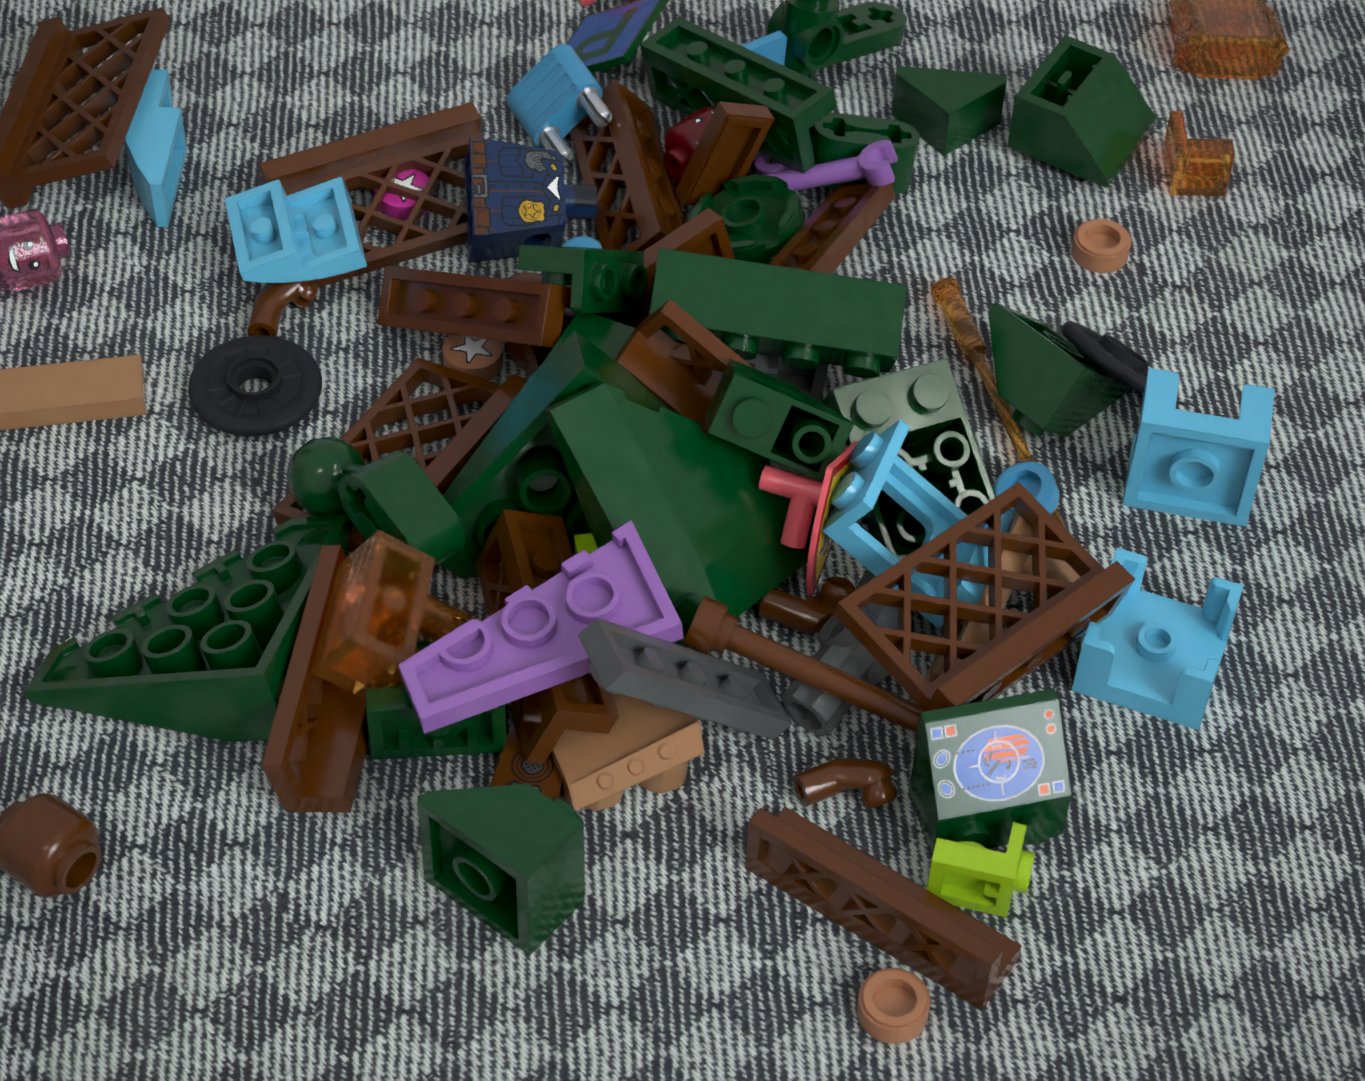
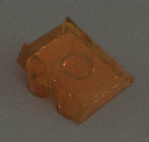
M1267 0L1169 1L1171 8L1170 30L1177 35L1173 58L1174 64L1179 69L1198 74L1199 77L1249 80H1259L1263 76H1271L1281 69L1283 57L1290 51V47L1274 6Z

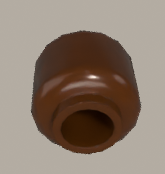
M48 793L37 794L23 802L18 801L11 804L1 814L0 868L34 895L42 898H54L62 894H72L83 888L94 876L101 861L99 830L90 818L59 796Z

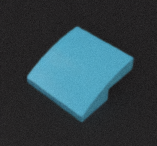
M342 176L288 196L280 180L277 179L224 198L239 272L244 281L261 283L300 282L327 278L367 267L350 195Z

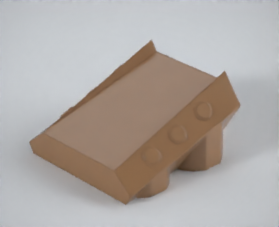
M620 693L617 695L613 694L619 718L608 734L565 730L551 752L563 780L562 791L567 803L575 811L583 808L599 811L616 806L622 799L624 790L638 783L648 791L655 793H665L680 788L686 780L689 760L705 754L700 722L683 712L666 707L657 708L646 701Z

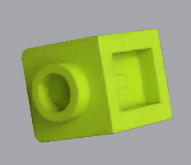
M1013 822L1006 853L986 849L975 842H954L937 838L931 860L927 890L954 906L1007 918L1013 891L1025 894L1028 891L1035 852L1022 850L1027 825Z

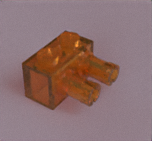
M378 530L338 565L311 673L366 699V689L387 688L394 684L404 685L398 664L420 651V649L416 648L418 635L436 642L473 619L471 614L456 607L454 608L428 594L435 558Z

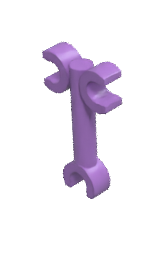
M880 140L865 147L859 156L815 164L804 174L781 162L771 164L768 156L761 152L756 156L754 164L759 175L778 177L786 181L788 188L792 191H800L865 178L867 183L872 186L888 185L895 181L890 164L897 162L898 157L891 140Z

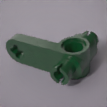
M784 0L775 9L769 20L767 35L781 31L787 37L784 66L814 80L815 70L900 44L903 40L907 17L898 8L879 2H865L839 10V0Z

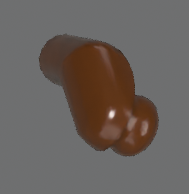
M316 280L268 284L256 295L247 329L248 335L277 337L284 308L290 301L299 308L309 306V302L314 300L318 291Z
M842 577L828 578L821 587V593L807 599L774 588L762 598L759 607V617L804 634H815L820 632L824 624L834 615L833 611L837 603L854 592L856 588L851 581Z
M839 757L795 774L792 779L795 793L801 804L805 807L859 788L863 805L868 808L878 807L896 799L898 790L891 779V776L895 773L886 763L878 760Z

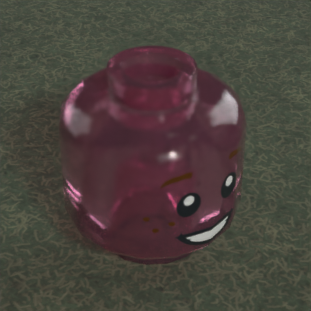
M29 209L0 217V285L7 292L16 293L59 279L62 271L61 259L70 256L69 244L61 223L58 222L50 225L45 215L37 209Z

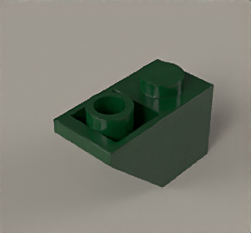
M731 358L704 415L708 433L820 481L824 480L826 468L841 454L854 426L851 420L793 385Z

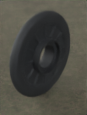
M1067 321L1063 324L1061 330L1065 338L1088 357L1087 360L1091 365L1118 384L1131 390L1135 388L1142 393L1144 392L1148 366L1150 365L1147 360L1119 340L1107 334L1102 336L1073 321Z
M245 336L216 346L200 359L190 375L188 395L197 415L215 429L238 436H264L292 427L311 412L321 394L322 375L312 355L296 343L274 336ZM255 378L265 379L271 383L266 389L258 392H247L240 388L244 382Z

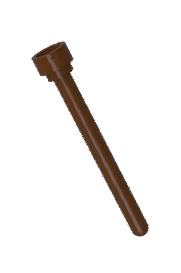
M704 595L684 639V646L708 655L710 650L723 655L724 650L727 649L918 734L919 724L917 721L924 710L917 703L737 625L738 617L727 613L728 605Z

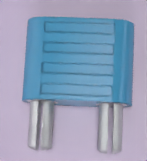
M561 44L551 49L511 89L506 99L508 107L535 146L559 152L563 157V166L568 164L565 158L569 161L573 159V153L563 138L587 114L598 127L608 125L603 118L609 122L612 120V113L602 101V88L574 49L567 44Z

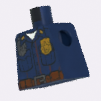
M469 137L464 161L468 262L519 257V245L561 246L566 228V219L595 220L597 214L596 185L564 184L563 157L559 152L486 138Z

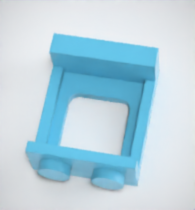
M901 419L880 435L875 431L869 432L854 447L855 449L849 460L853 467L850 473L837 485L830 503L834 507L823 528V532L875 576H878L900 561L898 557L856 523V521L873 509L881 490L923 525L926 536L922 546L968 516L898 456V452L910 428ZM1008 511L1001 515V532H1007L1011 524L1013 515ZM964 542L956 545L957 562L988 567V547ZM944 554L938 558L944 559ZM916 572L911 575V592L944 598V577ZM957 579V601L976 604L980 601L986 585ZM919 612L937 628L944 625V616Z

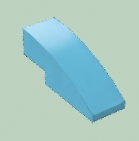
M152 69L124 142L132 181L143 207L157 227H169L187 154V145L181 108H174L168 70Z

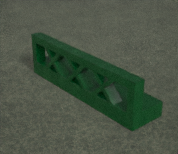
M677 17L639 44L652 98L687 116L706 106H715L716 108L719 101L767 106L775 119L758 151L803 174L815 166L809 128L837 108L834 89L681 17ZM667 75L669 76V78L672 80V82L675 84L676 87H674V86H672V85L669 84ZM703 92L707 95V97L710 99L714 106L711 105V103L708 101ZM779 129L789 134L791 144L788 143Z

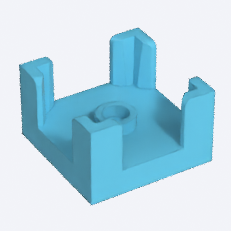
M1149 368L1144 386L1137 434L1133 435L1122 505L1246 527L1270 444L1275 389L1250 384L1244 385L1238 420L1176 409L1179 374L1172 371Z
M1116 548L1111 564L1118 561L1135 578V581L1112 615L1099 624L1090 621L1082 642L1072 691L1199 730L1244 585L1213 577L1209 583L1203 608L1140 590L1147 558L1141 554Z

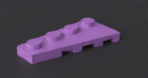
M632 520L612 532L613 540L596 551L588 554L585 550H582L561 563L562 572L533 590L526 585L504 599L506 606L481 622L476 619L469 620L398 664L402 681L424 734L590 673L589 663L591 660L578 635L595 618L671 643L683 639L682 622Z

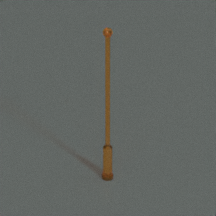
M951 277L937 281L931 288V295L934 301L940 305L965 359L968 362H974L1020 461L1034 462L1016 422L1010 417L1011 412L1006 401L998 396L996 380L984 358L987 354V348L961 296V287L958 281ZM1056 508L1051 515L1067 530Z

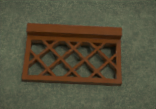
M163 7L68 31L59 16L40 21L0 114V199L7 209L26 206L35 186L115 167L170 23V18ZM138 34H141V35H139L136 39H134L132 42H130L128 45L125 46V44H127L130 40H132V39H133L134 37H136ZM93 46L87 52L83 53L84 48ZM116 52L114 56H112L105 63H103L101 66L94 70V68H96L99 64H101L103 61H105L107 58H109L112 54ZM131 65V67L127 71H125L122 75L116 78L113 82H110L112 79H114L117 75H119L121 72H123L126 68H128ZM102 88V90H101L100 92H98L95 96H93L91 99H89V100H88L86 103H84L82 106H79L81 103H83V102H84L85 100H87L90 96H92L94 93H96L99 89ZM116 103L114 107H112L109 111L103 114L100 118H98L97 120L95 119L101 113L107 110L110 106ZM71 113L68 117H66L64 120H62L63 117H65L67 114ZM86 125L88 126L86 129H84L82 132H80L77 136H75L73 139H71L68 143L63 144L65 141H67L69 138H71L74 134H76L78 131H80L83 127H85ZM102 140L98 150L85 153ZM54 150H56L55 153H53L50 157L47 158V156H48L51 152H53Z
M469 102L259 163L260 186L279 179L287 196L341 176L348 192L361 188L374 192L375 189L378 190L369 208L352 203L355 219L360 221L358 231L367 267L327 278L315 279L318 288L467 242L465 196L458 206L432 195L440 181L465 189L464 173L451 169L448 165L450 162L465 158L469 137L484 138L480 131L481 117L474 103ZM410 169L422 171L430 177L422 192L394 183L400 172ZM387 193L417 201L406 222L379 212L382 207V201ZM424 210L452 219L448 228L436 232L416 225ZM371 225L398 235L393 245L383 248L364 243L363 240Z
M417 357L340 439H344L358 449L363 459L372 457L373 462L379 459V455L415 447L417 457L413 459L440 493L444 495L528 379L511 374L500 385ZM423 381L445 389L442 392L409 399V396ZM477 401L486 402L478 412L462 416L458 415L457 406ZM450 408L452 418L416 427L414 417ZM408 419L410 429L374 437V434L382 425ZM455 436L443 450L423 455L422 444ZM291 492L272 510L278 525L291 518L318 516L302 511L304 508L296 503ZM352 530L347 551L376 561L382 578L398 577L385 565L360 532ZM399 577L400 582L402 584L406 579H401Z
M1018 482L840 600L833 614L925 712L996 699L1083 636L1087 631L1090 621L1099 624L1112 615L1135 581V578L1118 561L1104 569ZM1014 508L1031 526L1032 537L1001 532V515ZM964 542L988 547V567L957 562L956 545ZM1001 549L1032 555L1033 575L1002 570ZM944 554V559L938 558ZM1046 558L1066 561L1080 578L1073 583L1046 578ZM919 572L944 577V598L912 593L911 575ZM957 579L988 585L989 606L957 601ZM1002 588L1033 593V611L1031 613H1023L1002 609ZM1047 596H1052V598L1047 601ZM870 603L898 608V630L876 626L861 609ZM911 610L944 616V638L911 632ZM957 618L989 624V642L985 645L958 641ZM1002 626L1008 627L1007 630L1002 632ZM911 650L944 656V674L932 683H929L911 664ZM957 658L964 659L959 664H957Z

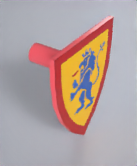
M854 441L826 468L823 481L769 465H765L760 477L759 490L790 498L780 540L783 545L796 549L805 548L814 509L817 506L807 561V595H814L834 541L823 532V528L834 507L830 503L837 485L850 473L853 467L849 460L855 449L854 447L858 444L857 441Z

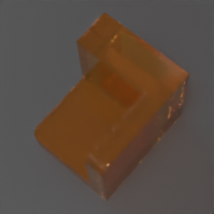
M1170 111L1162 149L1170 195L1226 196L1235 158L1233 140L1188 139L1183 111Z

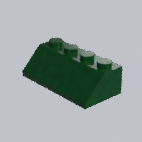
M659 248L650 287L647 317L667 300L671 299L744 360L755 359L757 354L782 357L781 362L793 368L813 369L817 368L819 363L843 366V372L850 376L874 378L880 376V372L889 373L898 358L907 285ZM664 325L660 328L675 342L687 345L686 341L668 326Z

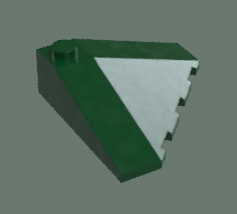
M574 330L531 375L444 493L443 497L451 505L462 522L466 542L464 549L460 553L439 564L460 578L478 577L475 560L503 509L562 517L574 556V535L592 532L544 409L598 382L606 383L625 391V399L651 410L654 405L665 409L668 408L623 366Z
M598 382L544 409L597 548L599 549L612 541V532L632 520L682 622L683 639L672 643L689 648L684 646L683 642L704 595L728 605L727 613L739 617L807 563L817 506L814 509L805 548L796 549L785 546L780 540L790 498L759 490V481L765 465L807 477L811 476L701 431V423L661 406L654 405L651 410L625 399V391L609 384Z
M347 513L332 516L291 518L271 529L275 541L257 548L249 557L241 558L240 553L234 549L192 572L196 584L180 590L169 600L161 602L160 597L154 593L111 616L115 628L96 636L87 645L80 647L73 637L50 650L24 691L29 702L228 742L254 740L268 742L322 545H341L346 556L354 523Z

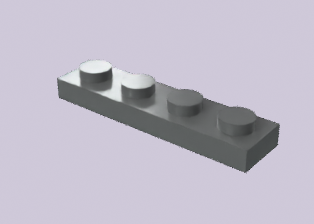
M595 618L578 635L591 660L589 671L592 677L604 690L611 694L617 695L620 693L646 701L657 708L666 707L689 714L697 720L702 721L706 719L729 726L740 733L749 732L775 740L792 724L764 673L599 618Z

